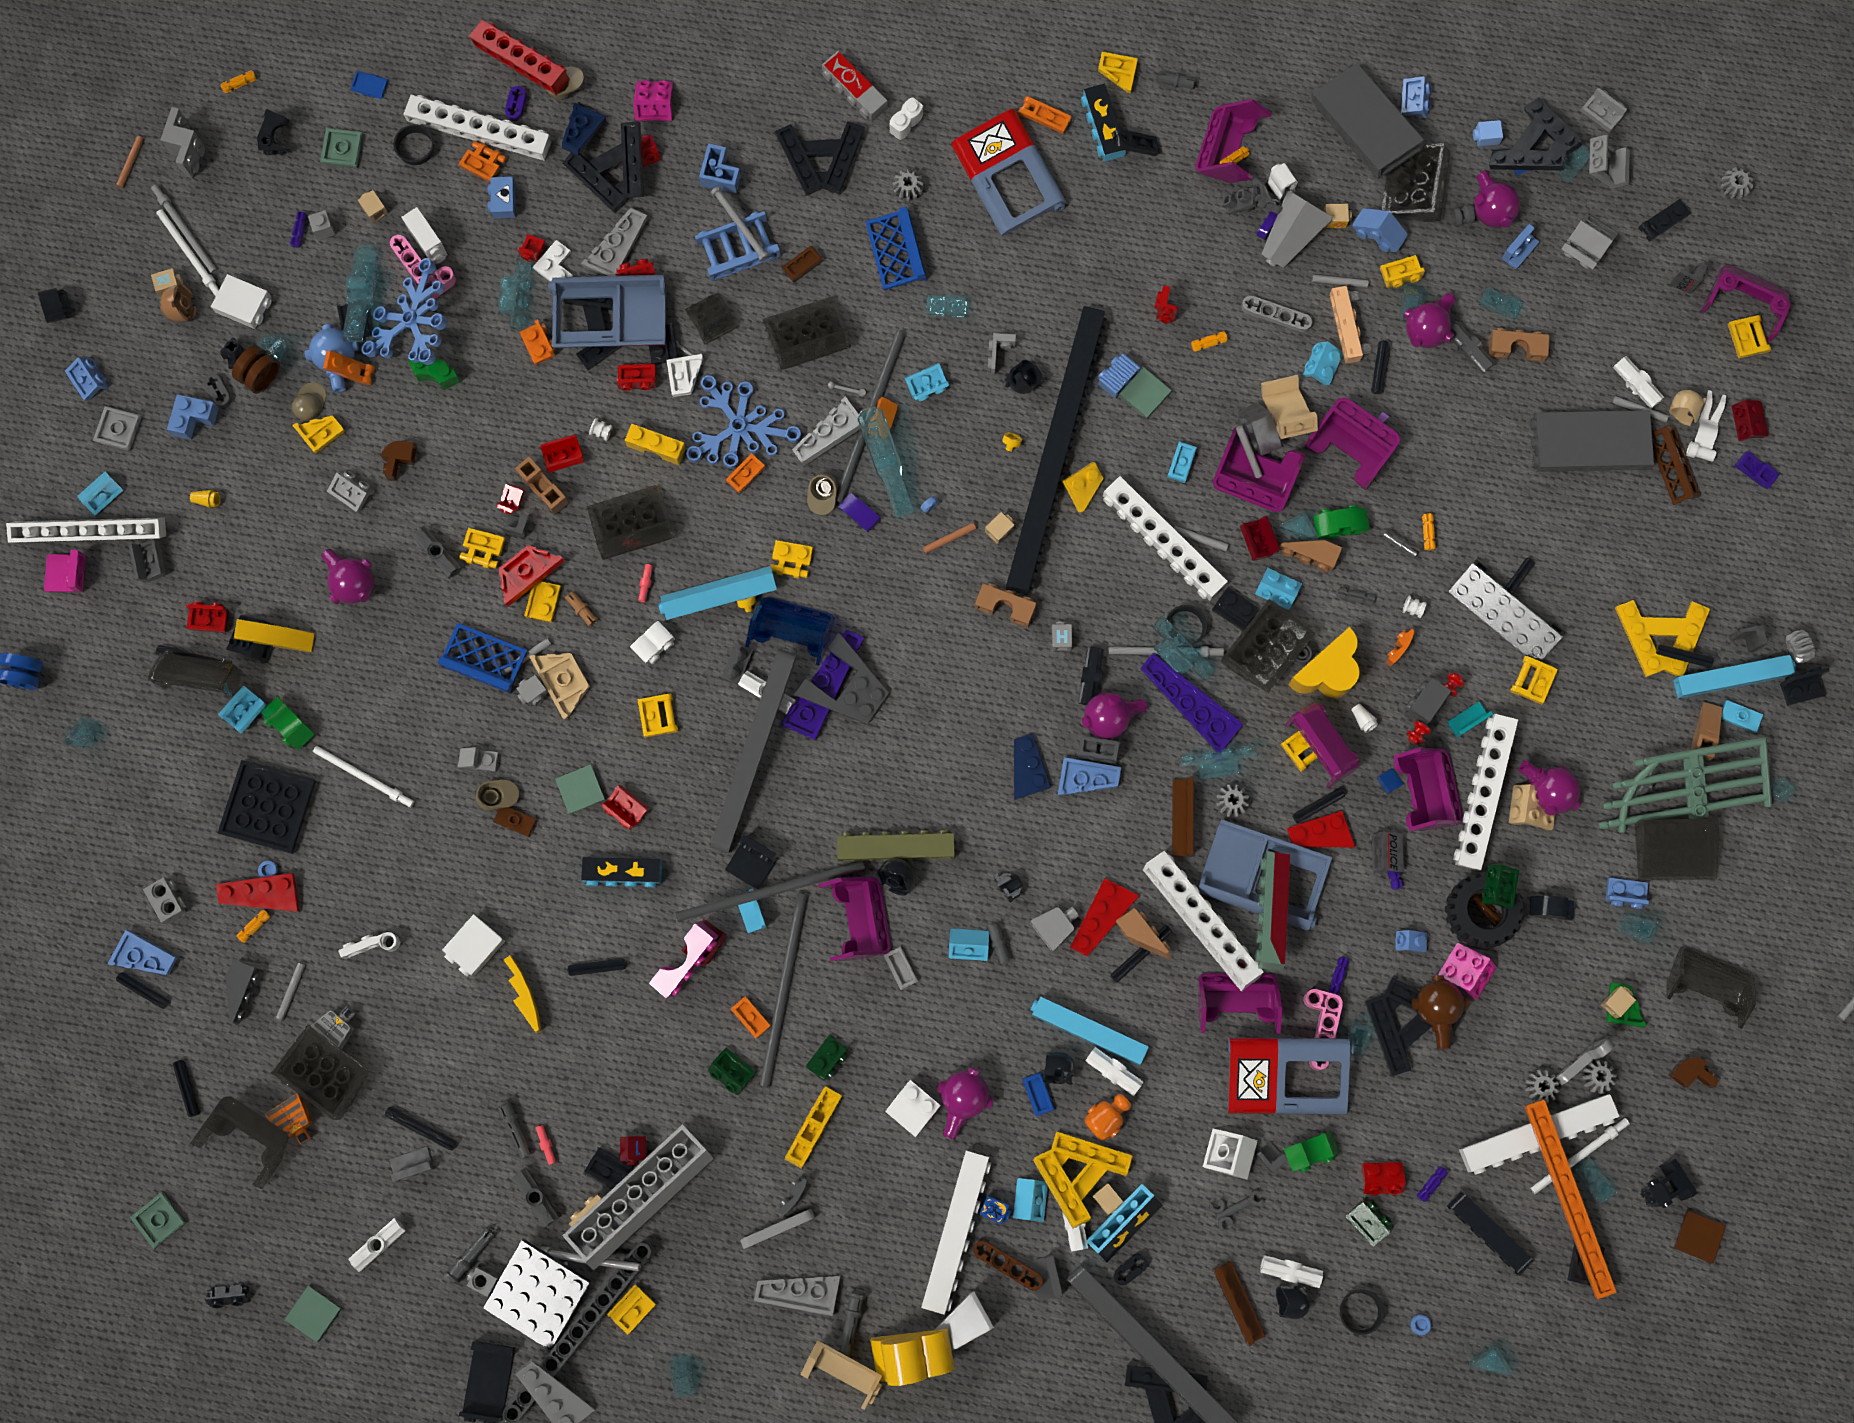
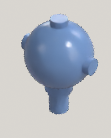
M326 324L312 338L309 350H305V357L307 361H312L316 367L326 372L327 377L331 380L332 391L340 393L346 390L344 377L323 369L326 351L331 350L353 359L355 351H359V345L357 340H351L344 331L334 328L332 324Z

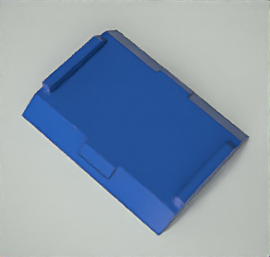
M357 71L352 82L351 91L382 99L389 79Z

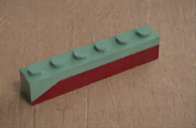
M1267 852L1265 858H1261L1260 870H1263V876H1260L1259 888H1262V894L1259 895L1258 906H1261V913H1258L1257 924H1260V931H1257L1256 943H1259V950H1256L1255 961L1258 962V969L1282 971L1285 966L1290 854Z

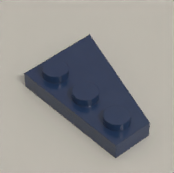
M574 102L573 111L562 141V149L579 155L604 125L606 116Z
M1029 734L1014 739V800L1050 789L1033 735Z

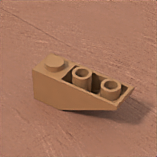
M1326 540L1282 543L1280 546V551H1282L1284 556L1290 558L1292 556L1297 557L1301 563L1316 565L1317 569L1322 572H1332L1342 550V547Z
M1703 702L1690 750L1718 745L1722 707ZM1715 754L1704 755L1703 761H1710L1714 758Z
M1133 908L1116 920L1119 929L1130 943L1168 960L1171 959L1169 954L1170 947L1165 941L1161 942L1159 940V933L1154 926L1149 927L1146 923L1148 919L1142 911L1138 912Z

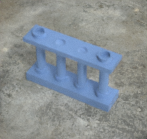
M764 211L752 213L749 217L742 219L747 227L756 226L763 249L770 254L769 258L763 262L759 260V255L756 251H753L751 244L735 222L710 231H702L695 236L697 245H704L710 260L711 267L707 270L711 282L781 257L778 245L770 244L762 222L767 221ZM737 231L746 251V254L739 258L735 256L728 238L729 234ZM721 238L729 258L728 262L722 264L718 263L710 242Z

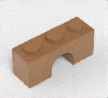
M1498 328L1493 330L1489 336L1488 355L1496 358H1508L1511 353V346L1519 345L1526 352V360L1544 362L1548 357L1549 335L1543 332L1525 333L1523 330L1512 332Z
M530 457L526 458L515 468L521 479L554 515L569 504L563 493L554 483L552 484Z
M988 583L987 585L982 584L975 602V609L992 615L996 606L1007 604L1012 609L1010 622L1028 628L1036 608V603L1029 597L1023 596L1021 598L1015 596L1016 593L1013 591H1002L996 585Z

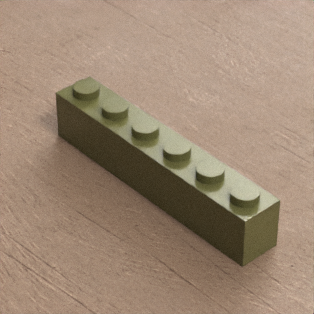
M940 830L938 834H930V831H919V834L902 831L899 832V835H892V832H880V835L863 832L861 836H853V833H841V836H837L838 862L887 861L892 858L906 860L954 859V833H950L949 830Z

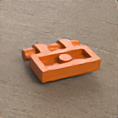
M474 141L472 147L476 149L475 152L468 149L459 162V166L491 183V177H496L501 169L495 163L499 161L504 164L507 157L498 150L488 148L487 144ZM486 154L490 156V158L486 159L482 157V155Z

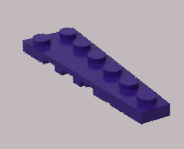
M846 630L842 637L857 654L864 637ZM830 653L810 682L835 700L850 666L833 653ZM799 697L782 720L781 726L815 741L830 710Z
M1153 653L1140 668L1218 754L1223 751L1243 726V723Z

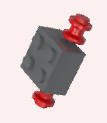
M1449 673L1446 684L1439 683L1434 678H1431L1429 682L1425 680L1415 692L1418 696H1413L1404 708L1407 711L1404 716L1413 721L1415 726L1413 731L1406 733L1410 743L1414 745H1422L1424 743L1423 736L1431 733L1427 724L1448 696H1457L1456 689L1463 687L1465 684L1462 676L1457 673Z

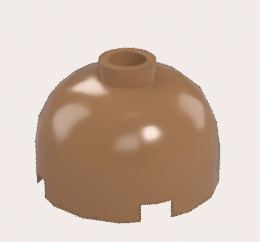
M174 285L162 293L160 309L169 320L179 323L187 322L194 319L196 315V307H191V298H194L193 294L185 285Z

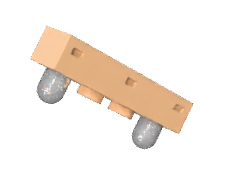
M1347 286L1332 288L1330 299L1342 351L1344 352L1345 364L1358 362L1363 355L1369 354L1372 351L1371 344H1360V329L1355 324L1356 312L1351 307L1352 302H1357L1360 299V294L1357 291L1348 292Z

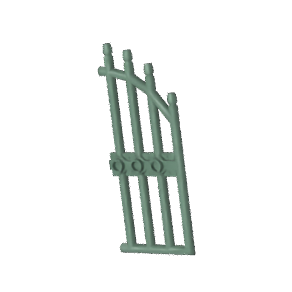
M1766 737L1635 760L1634 765L1637 767L1646 765L1634 779L1612 783L1613 789L1628 788L1623 799L1602 804L1605 810L1620 808L1619 819L1602 821L1598 825L1600 829L1618 827V832L1622 833L1626 832V825L1682 815H1688L1689 820H1698L1709 817L1708 811L1763 801L1764 807H1771L1772 797ZM1759 746L1760 757L1704 766V755ZM1683 759L1684 770L1648 776L1660 763ZM1761 765L1760 776L1705 784V774ZM1685 778V789L1633 797L1639 785ZM1762 783L1763 794L1707 803V792ZM1684 796L1687 798V807L1627 817L1628 807L1632 805Z

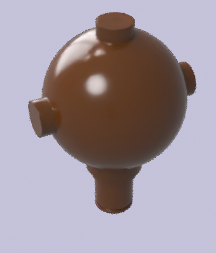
M1444 975L1432 976V981L1421 988L1417 998L1412 999L1413 1010H1418L1421 1018L1429 1025H1432V1032H1435L1437 1050L1451 1049L1450 1035L1451 1031H1453L1452 1024L1459 1020L1464 1009H1468L1469 1000L1467 997H1463L1457 986L1445 981Z

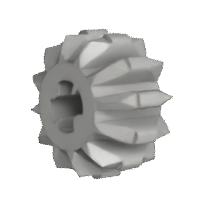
M1735 167L1731 171H1727L1721 179L1723 184L1720 189H1726L1724 195L1730 193V199L1736 196L1739 200L1743 196H1747L1753 188L1751 183L1754 178L1748 177L1750 172L1744 173L1743 168L1738 171Z
M908 168L907 173L901 170L900 176L895 175V182H893L895 195L899 194L900 199L906 196V200L909 201L910 196H912L916 200L917 194H922L921 189L924 188V183L921 182L922 176H917L916 170L910 173Z
M1797 630L1786 636L1789 655L1792 656L1796 663H1804L1815 657L1812 638L1809 637L1806 631Z
M1229 784L1227 785V790L1221 788V794L1216 796L1218 800H1221L1216 803V806H1223L1220 812L1223 813L1227 810V817H1230L1232 812L1235 817H1238V811L1243 814L1245 812L1243 807L1249 806V803L1245 802V800L1249 799V796H1242L1245 789H1241L1240 792L1237 791L1238 785H1235L1234 790H1232ZM1231 797L1237 799L1235 805L1232 802H1228Z
M1595 1060L1594 1064L1592 1062L1588 1064L1589 1069L1583 1068V1072L1587 1075L1582 1076V1080L1588 1079L1584 1086H1591V1092L1597 1090L1599 1094H1602L1604 1090L1607 1092L1611 1090L1609 1085L1613 1086L1616 1084L1615 1081L1611 1080V1078L1617 1077L1616 1074H1611L1614 1067L1610 1066L1607 1068V1061H1603L1601 1064L1600 1060ZM1598 1073H1601L1603 1075L1601 1076V1080L1596 1079Z
M1536 1070V1075L1530 1073L1529 1077L1531 1080L1525 1081L1526 1084L1530 1085V1087L1525 1088V1091H1532L1529 1098L1532 1099L1536 1096L1535 1101L1545 1099L1546 1103L1549 1102V1099L1554 1100L1555 1096L1553 1093H1559V1090L1554 1088V1086L1559 1085V1082L1552 1081L1556 1076L1554 1074L1549 1076L1548 1070H1545L1543 1074L1541 1070ZM1544 1082V1086L1546 1085V1089L1541 1091V1087L1539 1088V1084Z

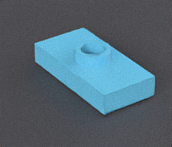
M1182 442L1178 443L1167 478L1182 483L1186 482L1197 447Z
M1726 700L1722 708L1721 720L1756 733L1763 714Z

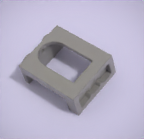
M1608 135L1590 139L1589 174L1611 188L1628 185L1630 150L1626 147L1614 150L1608 146ZM1608 160H1609V175L1606 174L1605 172H1603V171H1606L1607 168H1608Z

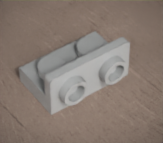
M347 470L336 472L327 490L328 493L356 512L362 509L368 495H373L375 492L367 482L355 478V474Z

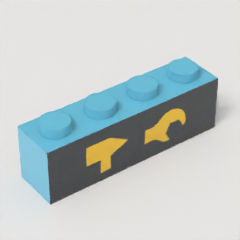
M1105 83L1084 89L1081 102L1083 108L1086 107L1088 111L1086 113L1088 124L1092 123L1093 126L1091 133L1093 140L1098 142L1097 152L1099 157L1102 156L1104 162L1124 157L1126 150L1117 151L1115 147L1116 139L1113 137V131L1119 129Z
M582 857L581 881L586 883V886H598V883H606L607 887H617V884L621 883L625 884V887H637V884H645L644 887L656 888V884H661V859Z
M1141 1184L1086 1242L1107 1263L1163 1205Z

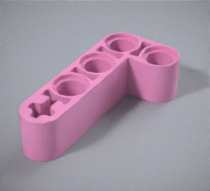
M402 235L393 236L390 240L392 250L419 285L421 276L418 277L417 275L421 272L419 270L420 257ZM399 244H401L405 249L403 252L399 248ZM409 258H414L412 262H407ZM444 266L429 276L425 290L432 286L434 281H440L444 284L442 293L438 294L435 292L429 298H437L455 285L456 277L452 269ZM450 275L449 279L443 280L444 276Z
M1317 989L1308 991L1303 999L1305 1005L1309 1008L1320 1010L1314 1038H1335L1343 1006L1341 997ZM1310 994H1315L1318 997L1316 1004H1312L1309 1001ZM1329 999H1334L1337 1002L1336 1009H1331L1328 1006ZM1325 1018L1332 1020L1333 1025L1331 1028L1324 1026L1323 1021ZM1309 1061L1312 1069L1320 1071L1328 1066L1329 1061H1324L1319 1066H1317L1318 1063L1316 1061Z

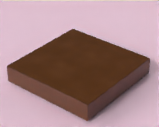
M1686 1211L1674 1249L1713 1264L1726 1226L1693 1212Z

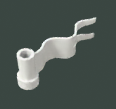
M1708 390L1706 403L1699 419V429L1695 441H1691L1688 445L1686 456L1698 457L1711 462L1714 461L1716 451L1712 449L1718 434V422L1724 410L1727 395H1722L1711 420H1708L1712 407V391Z

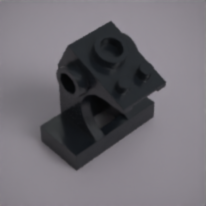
M266 109L264 113L265 118L257 136L258 150L263 151L264 155H275V152H278V155L284 156V152L289 150L276 144L274 134L278 128L287 126L289 119Z
M1675 1158L1659 1166L1665 1176L1660 1180L1655 1178L1647 1183L1648 1186L1641 1189L1642 1193L1640 1195L1642 1198L1645 1197L1648 1207L1661 1206L1665 1208L1673 1203L1672 1199L1677 1195L1683 1201L1694 1197L1698 1192ZM1668 1181L1674 1189L1672 1192L1669 1191L1665 1184Z

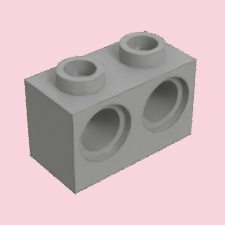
M164 877L144 888L143 891L160 922L168 924L187 913L184 908L187 905L181 896L178 897L175 892L178 889L173 880L169 881V879ZM165 887L166 892L160 897L159 891ZM174 903L175 909L172 913H169L168 907Z

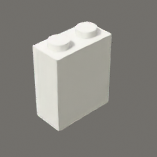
M416 207L402 216L406 227L427 258L436 264L444 261L448 254L419 209Z
M227 274L211 308L215 313L256 329L257 325L262 323L263 313L265 309L270 307L272 300L266 290Z
M473 914L442 951L446 953L444 957L452 964L456 962L461 966L459 970L468 977L470 974L475 977L504 944L505 940Z

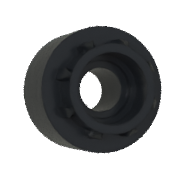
M57 288L38 292L47 323L66 319V315L72 313L65 290L58 291Z

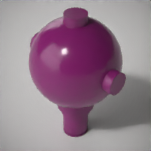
M1487 171L1480 172L1476 177L1480 185V192L1475 197V212L1478 219L1486 226L1492 228H1506L1510 226L1520 212V199L1517 192L1505 183L1493 181Z
M1445 293L1440 301L1424 303L1413 310L1411 308L1406 310L1403 318L1407 319L1406 332L1413 346L1434 348L1443 342L1449 344L1454 336L1450 332L1451 319L1449 316L1450 308L1456 302L1454 295Z
M332 549L325 550L321 557L328 564L329 574L327 583L331 592L329 599L335 604L339 602L355 604L369 600L374 587V576L370 569L373 564L366 558L362 561L353 558L344 559L337 556Z
M1101 693L1094 696L1086 705L1082 724L1095 736L1103 739H1112L1118 737L1127 729L1130 719L1136 714L1145 712L1147 705L1143 699L1129 701L1124 700L1117 694Z
M1527 760L1520 765L1518 771L1530 780V784L1535 787L1537 791L1536 798L1539 800L1538 804L1546 814H1562L1571 809L1575 811L1581 805L1579 800L1581 793L1580 784L1575 775L1566 767L1560 766L1544 770L1543 768L1535 767Z
M969 1067L968 1071L956 1072L946 1081L941 1080L939 1082L937 1092L941 1093L943 1105L948 1111L946 1116L947 1124L943 1135L949 1139H956L959 1129L965 1124L966 1119L976 1117L985 1108L990 1109L992 1106L993 1098L989 1097L988 1086L984 1079L979 1076L980 1070L977 1068Z

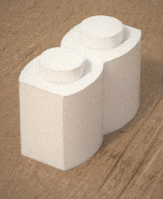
M914 98L908 99L903 104L901 111L894 114L889 123L890 133L899 140L905 138L909 134L911 127L918 124L922 119L923 105Z
M1285 163L1277 164L1271 169L1268 185L1278 200L1283 202L1288 191L1293 194L1295 193V187L1298 183Z
M657 621L630 647L647 665L649 663L654 664L659 660V654L663 650L668 651L674 645L673 641L675 638Z

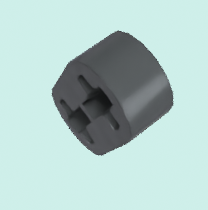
M216 374L208 375L205 378L204 384L213 402L220 408L227 407L231 403V396L223 381ZM214 379L215 381H217V382H216V385H217V387H218L217 389H215V388L211 385V384H212L211 380ZM218 393L225 397L224 402L218 401L220 399Z

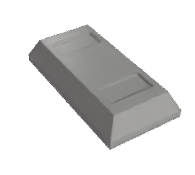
M901 946L884 955L900 990L918 982Z

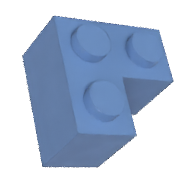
M708 143L699 180L703 187L714 189L720 186L722 191L737 194L741 179L740 169L726 165L728 158L726 147Z
M1363 208L1352 224L1357 236L1362 239H1374L1378 243L1379 248L1384 252H1397L1408 235L1390 211Z
M177 395L167 430L175 437L191 440L196 422L214 426L219 408L210 401Z

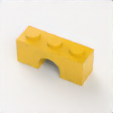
M631 424L624 440L629 448L643 453L645 451L655 453L662 460L676 465H680L686 450L684 442Z

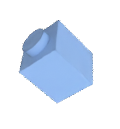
M1500 120L1478 122L1473 130L1474 141L1477 140V146L1498 145L1503 138Z

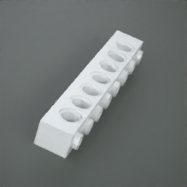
M410 95L404 112L408 122L477 142H483L487 145L543 161L546 159L552 142L550 135L546 131L532 130L526 125L518 126L509 120H497L491 115H480L474 110L466 111L456 105H445L439 100L431 101L422 95ZM430 110L429 113L424 114V111ZM448 115L446 118L441 119V116ZM477 125H482L478 129L475 128ZM496 129L499 130L498 133H492ZM513 134L517 135L515 138H509ZM530 139L534 140L532 143H527Z
M1121 476L1104 491V502L1109 507H1115L1118 510V516L1123 520L1127 519L1131 523L1130 527L1136 533L1140 532L1144 536V541L1149 546L1153 545L1158 550L1157 554L1162 559H1168L1171 562V568L1177 573L1180 571L1185 576L1184 580L1190 586L1194 585L1198 589L1197 593L1203 599L1207 598L1210 601L1226 586L1228 581ZM1124 497L1128 500V503L1122 504L1118 499ZM1138 510L1142 515L1135 517L1132 515V511ZM1151 523L1155 526V529L1148 530L1145 525ZM1164 536L1168 539V542L1161 543L1158 538ZM1179 550L1182 555L1176 557L1172 554V551ZM1193 563L1195 569L1189 570L1185 564ZM1206 576L1209 582L1202 583L1199 577Z
M165 517L15 521L6 523L8 542L153 539L166 536Z
M1494 714L1487 720V737L1484 736L1482 739L1481 747L1484 749L1482 755H1479L1476 766H1479L1478 773L1473 776L1472 785H1474L1473 793L1470 792L1467 803L1470 806L1463 816L1465 826L1464 830H1461L1459 833L1458 841H1460L1459 849L1455 850L1453 860H1456L1455 865L1477 871L1482 869L1518 719ZM1495 731L1502 733L1503 738L1501 741L1495 739ZM1491 749L1498 752L1496 760L1492 759L1489 755ZM1486 768L1493 770L1494 775L1492 778L1486 777ZM1482 787H1486L1489 790L1487 797L1481 795L1480 789ZM1478 805L1484 808V814L1482 816H1479L1476 813V807ZM1473 824L1478 825L1480 828V832L1477 835L1471 832ZM1468 843H1472L1475 846L1473 854L1468 853L1466 850Z
M1163 851L1147 862L1143 868L1145 874L1240 991H1243L1258 980L1263 974L1262 969H1258V962L1254 961L1249 955L1248 949L1238 942L1235 933L1225 926L1222 917L1216 915L1212 910L1211 904L1203 899L1198 888L1189 882L1186 873L1176 866L1173 857ZM1163 872L1170 873L1171 877L1165 876ZM1175 887H1181L1183 892L1177 891ZM1188 902H1193L1196 907H1191ZM1200 917H1205L1208 922H1203ZM1212 932H1217L1220 938L1215 937ZM1225 947L1231 948L1233 953L1227 952ZM1237 963H1243L1245 968H1240Z

